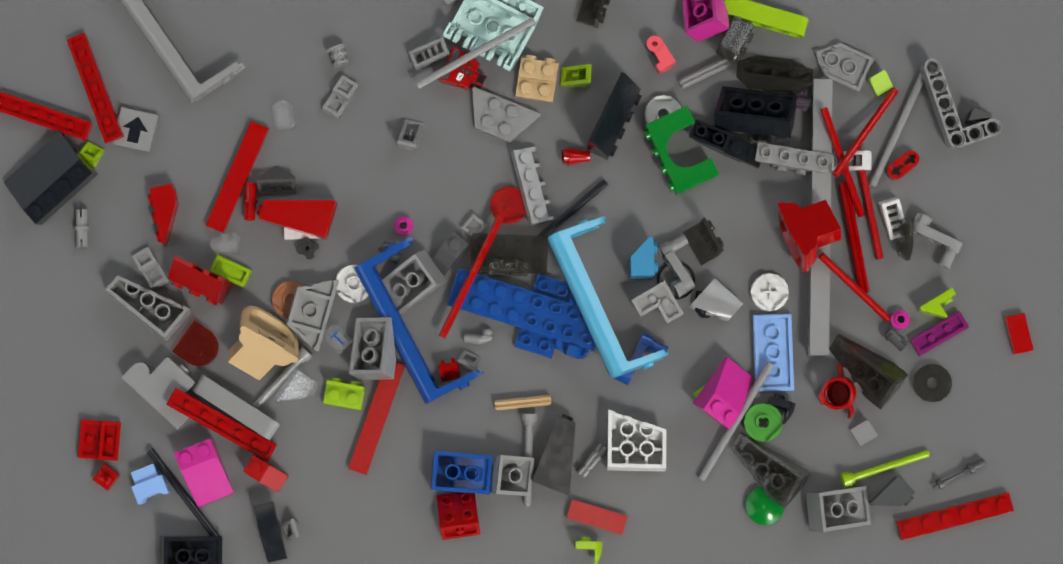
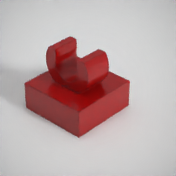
M451 358V363L447 364L444 363V360H441V365L438 366L442 382L461 378L458 362H455L454 358Z
M103 464L92 480L109 491L120 474L106 464Z

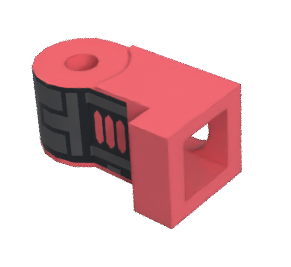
M659 36L648 38L646 50L657 61L658 64H656L655 70L660 75L675 66L676 61Z

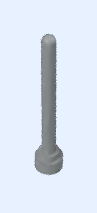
M301 346L298 352V362L290 363L252 406L259 409L301 363L308 362L313 355Z
M522 414V421H524L525 457H532L533 426L537 422V414ZM532 485L530 496H524V505L526 507L531 505Z

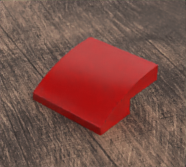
M81 419L77 458L118 461L121 422Z

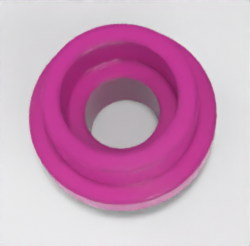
M399 217L394 223V229L399 235L406 236L412 232L413 222L408 217ZM403 222L407 223V228L401 229L400 224Z
M897 310L891 315L890 322L894 328L904 329L909 325L910 317L907 312ZM898 316L903 317V323L897 321Z

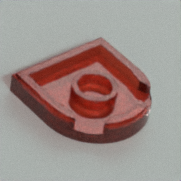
M194 320L172 352L191 365L205 366L216 358L219 351V343L211 331Z

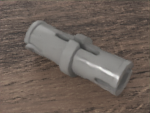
M76 209V226L74 227V231H76V248L82 249V243L84 248H89L88 231H90V228L87 225L88 210L82 209L81 217V210Z

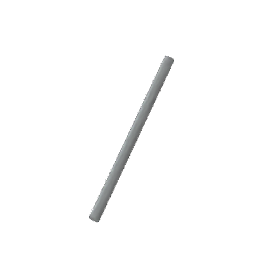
M529 18L417 81L418 88L420 89L535 25L534 18Z
M921 71L869 182L870 187L876 188L924 83Z
M767 362L746 397L741 414L730 430L727 429L698 476L699 479L706 480L774 365Z

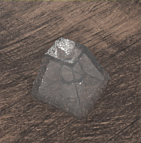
M294 368L273 401L282 404L307 399L309 396L312 397L318 389L316 387L318 382Z

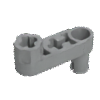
M916 213L909 231L943 247L945 251L938 265L945 269H950L955 255H958L962 247V243L930 228L932 219L925 214Z
M683 233L672 241H666L657 247L664 262L676 278V280L670 283V286L678 298L695 288L693 280L675 254L677 250L689 244Z

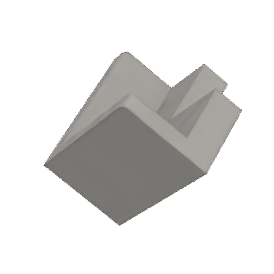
M664 280L631 299L641 317L657 307L667 324L684 314Z

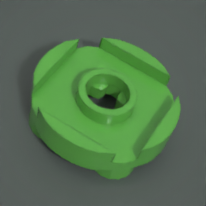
M756 404L746 412L743 425L746 433L753 440L760 442L771 441L781 432L782 416L773 405ZM759 418H766L768 420L766 428L764 426L759 427Z

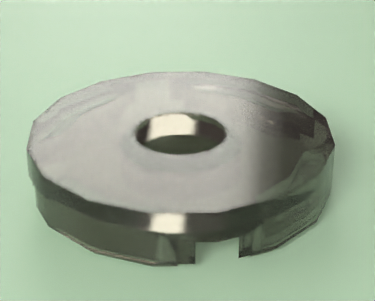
M925 365L918 369L914 375L913 389L923 401H941L951 391V376L940 365ZM929 378L936 379V388L932 389L927 385Z

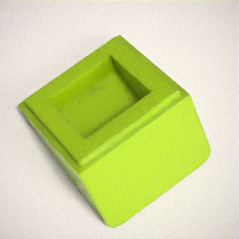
M885 69L867 80L876 97L893 88Z
M88 141L79 153L95 169L105 150Z

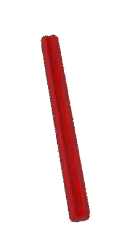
M846 182L839 183L838 187L856 281L861 289L869 293L854 206Z

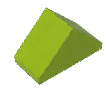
M592 64L562 67L561 86L590 88Z

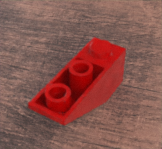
M172 183L149 188L150 194H148L149 204L153 205L154 208L152 219L154 224L157 223L158 227L156 238L163 246L168 245L179 206L176 188Z

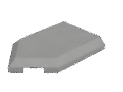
M842 43L815 51L824 77L833 79L834 82L856 92L860 91L873 63V57Z

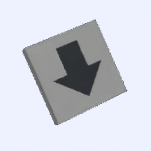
M121 107L118 121L124 137L113 141L112 144L151 153L159 116Z

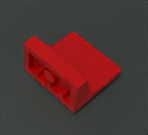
M455 492L436 496L442 540L481 535L475 493Z

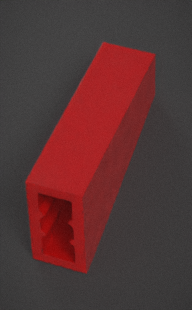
M264 200L263 205L260 204L258 207L257 215H259L258 219L260 221L327 240L338 203L334 200Z

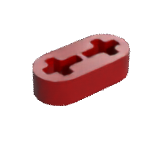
M912 150L905 152L887 167L886 175L888 178L898 180L919 163V155ZM906 155L914 157V164L910 162L905 166L903 162L908 159ZM891 167H902V169L898 171L899 176L897 174H891V172L893 171Z

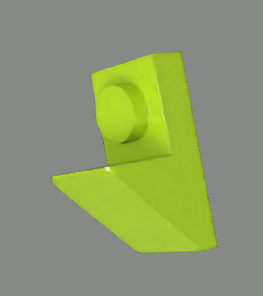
M948 289L917 308V311L942 319L948 318L940 304L942 303L945 306L953 301L952 296L956 295L954 289Z

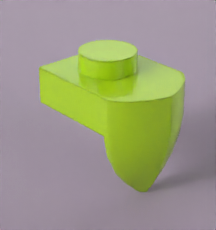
M579 537V541H575V549H594V564H597L602 553V541H591V537Z

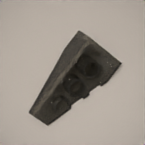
M840 334L836 336L829 348L842 367L847 368L850 372L853 382H857L862 388V394L880 410L896 393L908 376L905 371L892 361Z
M743 433L739 434L731 448L744 467H747L754 476L755 481L765 490V494L783 508H786L800 492L811 474L795 462Z

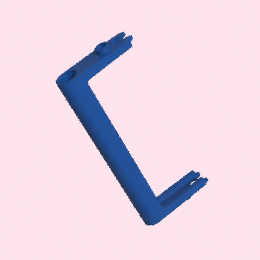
M408 238L398 244L393 242L385 246V251L354 267V270L379 317L392 318L394 345L424 403L427 404L456 388L462 390L470 386L469 381L484 374V372H479L477 369L443 387L437 385L376 269L378 264L412 245L411 241L414 239Z

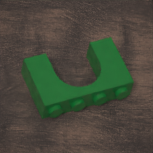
M688 106L644 125L645 130H643L647 141L651 140L653 145L651 147L652 153L655 158H659L661 162L659 168L663 175H667L669 179L667 185L671 193L675 192V195L719 175L712 158L692 167H681L673 163L668 156L667 144L670 137L675 132L695 123Z

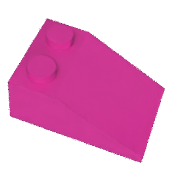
M682 0L685 33L696 42L703 41L729 29L728 11L724 0Z
M726 356L693 404L718 424L730 430L741 414L753 377Z
M207 439L174 453L182 475L198 507L234 493L214 439Z

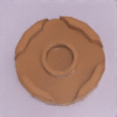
M283 282L273 292V308L283 318H288L296 287L303 286L299 282Z

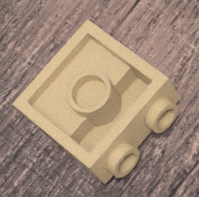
M526 55L525 58L521 57L515 97L553 103L559 63H555L556 60L552 58H545L544 61L537 60V57L533 55Z

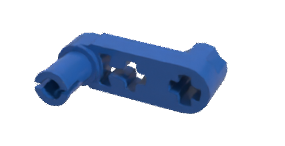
M643 332L629 361L641 358L645 350L655 353L664 349L666 353L668 346L653 339L654 337ZM635 370L614 379L628 385Z

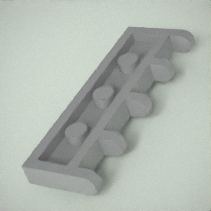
M536 147L513 150L511 152L529 225L555 220L554 216L548 217L546 205L551 204L550 200H544L541 187L545 186L546 183L545 181L539 182L536 169L540 168L541 164L534 163L532 152L537 151Z

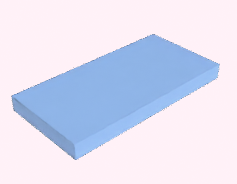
M791 314L752 315L755 381L767 362L774 365L758 392L794 391Z

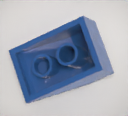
M433 451L430 490L490 495L493 456Z

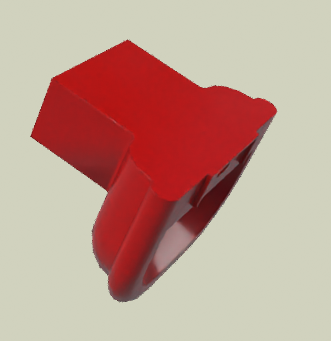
M826 200L803 208L796 203H785L782 201L778 203V219L784 241L800 271L808 272L810 266L817 260V248L841 240V227Z

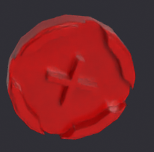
M511 186L502 187L497 190L490 201V210L493 217L496 219L497 214L504 217L502 224L506 225L516 224L521 221L526 215L521 191Z

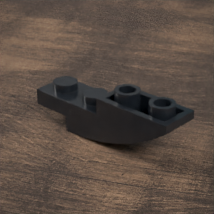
M696 119L689 138L726 157L759 169L761 162L755 161L757 146Z

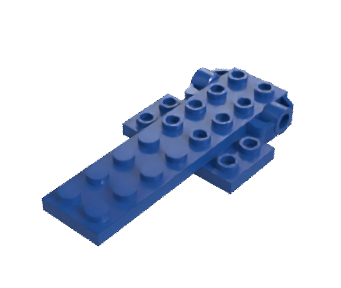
M458 269L447 303L448 306H453L469 271ZM477 274L460 308L461 310L520 328L514 347L550 359L554 349L562 351L567 356L584 359L590 351L594 352L596 347L578 305L572 296L568 283L538 274L533 291Z

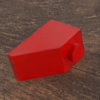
M256 455L252 456L243 471L277 492L280 491L288 478L287 474Z

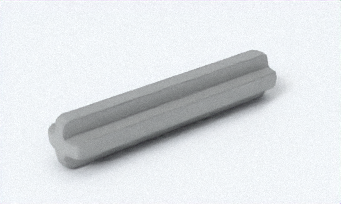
M725 57L679 79V84L682 89H685L731 67L732 62L729 57Z

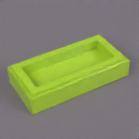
M218 254L209 270L211 273L245 288L252 273V270Z

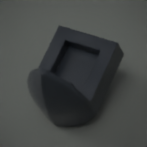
M774 394V397H768L767 404L785 409L782 424H785L790 419L796 405L791 401L785 400V396Z

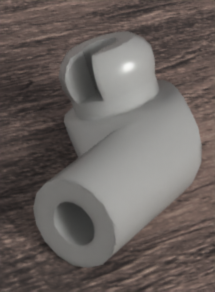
M483 329L482 335L466 333L464 342L471 344L489 342L493 338V331Z

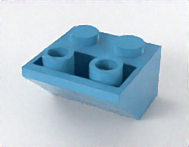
M649 237L630 257V280L653 279L655 274H657L658 261H654V255L657 253V242L653 241V237Z

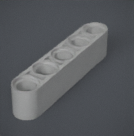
M204 374L201 375L192 389L193 392L268 440H271L280 426L279 422L259 409L254 408V406Z

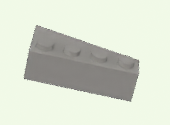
M118 275L105 289L111 298L166 342L191 314L190 308L160 296Z

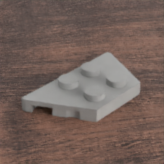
M474 86L472 88L475 129L511 143L541 116L538 112Z
M337 279L296 287L286 325L318 352L339 283Z

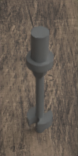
M983 458L972 464L969 462L966 464V468L943 481L939 478L936 479V484L932 487L933 489L939 488L942 490L945 483L969 472L971 475L974 474L975 470L985 466L986 462Z

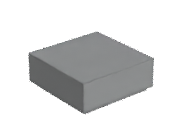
M473 213L461 229L476 241L488 225Z

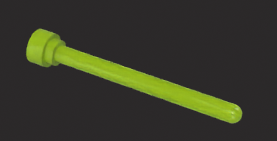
M924 450L856 473H849L848 471L840 473L842 485L844 488L851 487L856 483V480L930 456V452Z

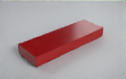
M572 499L566 518L622 535L628 516Z

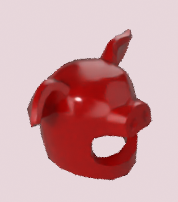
M839 363L837 365L838 376L833 377L823 385L821 392L818 393V398L821 405H826L830 409L840 410L848 408L847 418L850 419L855 411L853 404L857 398V391L853 381L844 376L843 367Z

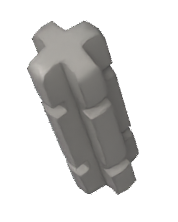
M599 444L595 448V452L593 451L583 463L584 465L578 469V474L585 478L589 474V470H592L601 459L600 456L606 453L607 448Z

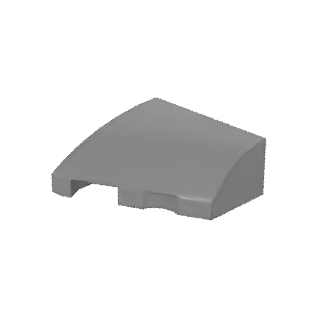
M714 278L689 307L693 310L695 308L706 311L707 315L717 316L719 319L727 322L744 303Z

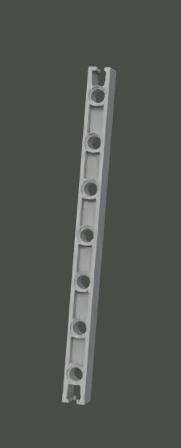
M813 79L811 82L810 151L832 154V142L820 109L827 107L832 119L833 79ZM811 171L809 205L826 200L831 208V173ZM831 244L817 248V260L810 266L808 271L807 356H829L830 269L818 257L821 253H825L830 258Z

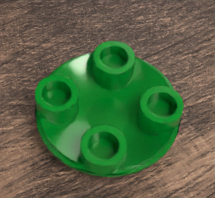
M766 486L758 487L746 498V512L755 523L771 525L781 518L784 512V501L777 490Z

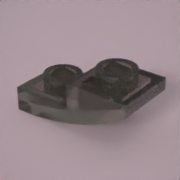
M905 217L899 219L900 225H898L900 235L904 236V238L897 239L896 251L899 257L901 256V258L907 261L910 260L913 249V226L911 219Z

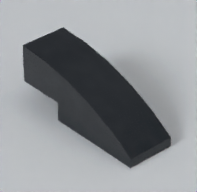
M274 501L253 506L268 563L287 559Z

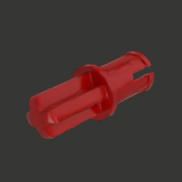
M245 183V199L243 202L245 203L244 220L246 221L255 220L256 203H258V200H256L257 183Z

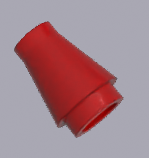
M571 147L562 149V164L570 166L590 162V151Z

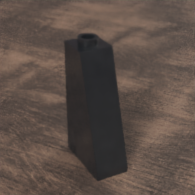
M562 414V417L557 416L532 481L569 495L576 423L572 422V417Z

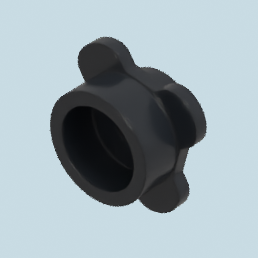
M304 237L296 251L298 254L305 255L307 259H312L315 251L319 249V244L310 241L308 237Z

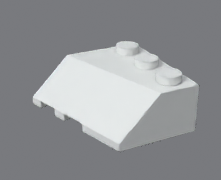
M608 409L607 470L665 471L666 429L641 422Z

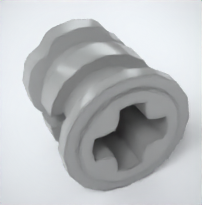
M345 44L335 45L327 50L328 53L332 54L330 57L334 61V68L350 63V60L346 58L347 52L344 51Z

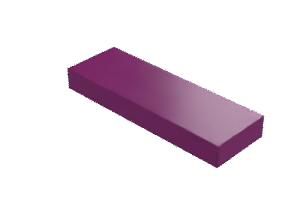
M957 311L909 341L918 356H921L969 328L960 311Z

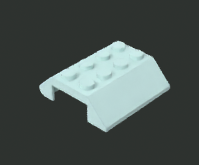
M464 0L452 23L449 22L445 29L443 37L451 40L454 36L452 40L454 43H457L461 37H464L466 39L463 47L467 49L470 46L469 50L472 51L533 17L536 22L535 25L479 55L484 58L488 53L486 59L490 61L496 54L500 56L496 65L501 67L504 63L503 68L511 71L533 34L544 7L531 0Z

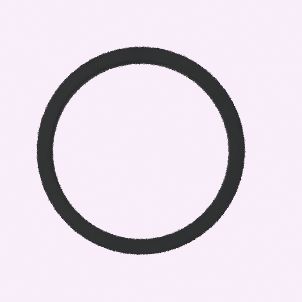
M681 262L682 265L690 271L692 280L695 284L694 272L687 264ZM667 264L659 270L657 284L660 283L661 272L667 267ZM692 290L689 291V292H687L686 294H684L683 296H681V297H679V298H678V297H675V296H674V298H675L676 300H677V299L685 298L686 296H688V295L692 292Z

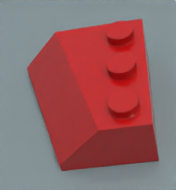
M177 256L173 258L168 279L172 281L171 285L182 289L184 286L190 289L188 293L198 298L201 294L207 297V302L215 306L217 303L223 305L232 283Z

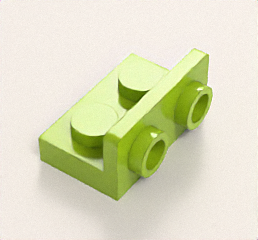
M333 377L331 381L326 380L327 385L323 404L362 410L366 388L361 386V382L350 381V384L342 383L343 379Z

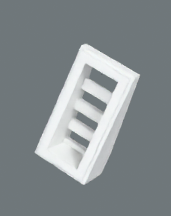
M832 151L834 157L831 171H834L838 165V159L835 151ZM857 151L854 154L856 155V166H854V156L848 163L850 171L871 170V151Z
M893 197L878 202L889 239L893 240L909 235L900 199ZM890 205H894V206H895L894 208H891V209H888V210L886 209L887 206H890ZM897 212V215L895 216H888V214ZM898 219L900 221L899 223L893 225L890 224V222ZM902 227V230L900 231H892V229Z

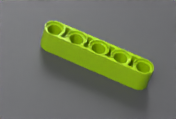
M724 0L728 11V18L795 38H804L809 21L804 16L749 0Z

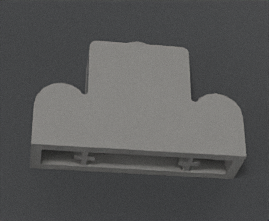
M165 358L152 372V368L149 365L139 362L135 363L121 377L177 430H182L191 420V418L166 405L175 388L189 394L197 383L188 374L190 370L182 363L178 365L173 359Z

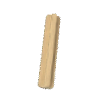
M550 395L495 400L494 403L495 409L498 411L551 405L552 402Z

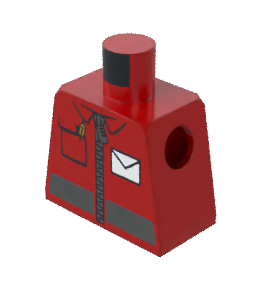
M454 46L445 66L466 53ZM472 59L440 77L439 82L469 90L472 83L483 86L487 76L478 72L480 63Z

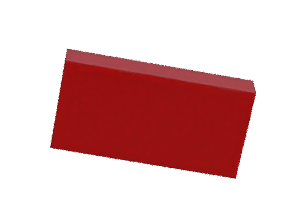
M1025 313L1005 317L1013 354L1033 351Z

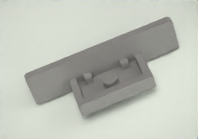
M759 142L757 144L755 161L772 164L771 168H776L775 171L786 173L789 170L795 171L794 174L806 176V173L809 174L811 171L830 174L834 156L832 154Z

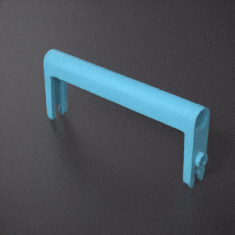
M603 216L591 221L584 219L578 222L576 226L556 232L547 239L608 374L613 379L641 367L646 370L654 366V362L663 359V357L669 354L668 352L665 353L663 349L632 361L626 360L572 241V238L599 229V225L606 223V217Z

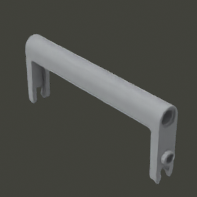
M120 0L190 103L197 102L222 84H229L233 80L232 77L245 69L243 63L239 64L236 61L200 84L142 0Z

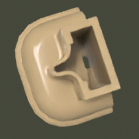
M247 306L242 310L239 340L229 349L228 362L260 381L274 365L286 366L292 362H298V338L294 331L282 320L257 306Z

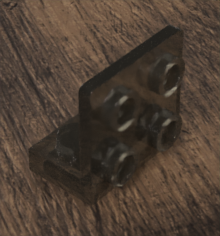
M583 0L576 22L598 28L599 23H604L607 11L604 7L605 5L609 6L610 0Z
M705 217L698 224L682 232L687 238L688 245L700 266L720 256L724 251L723 247H725L721 238H716L712 222L710 220L707 221Z

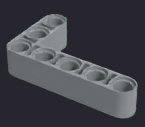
M930 58L921 64L920 71L944 142L948 148L957 149L995 136L1001 132L1002 125L997 119H989L962 128L941 63L935 58ZM928 63L934 65L935 70L933 73L927 70ZM934 81L940 83L941 88L939 91L933 88ZM940 99L946 101L947 106L945 109L940 107ZM947 117H950L953 120V125L951 127L947 126L945 123V119ZM989 123H992L995 127L993 133L987 129ZM971 129H974L977 133L975 139L969 135ZM953 135L959 138L957 145H954L951 141Z

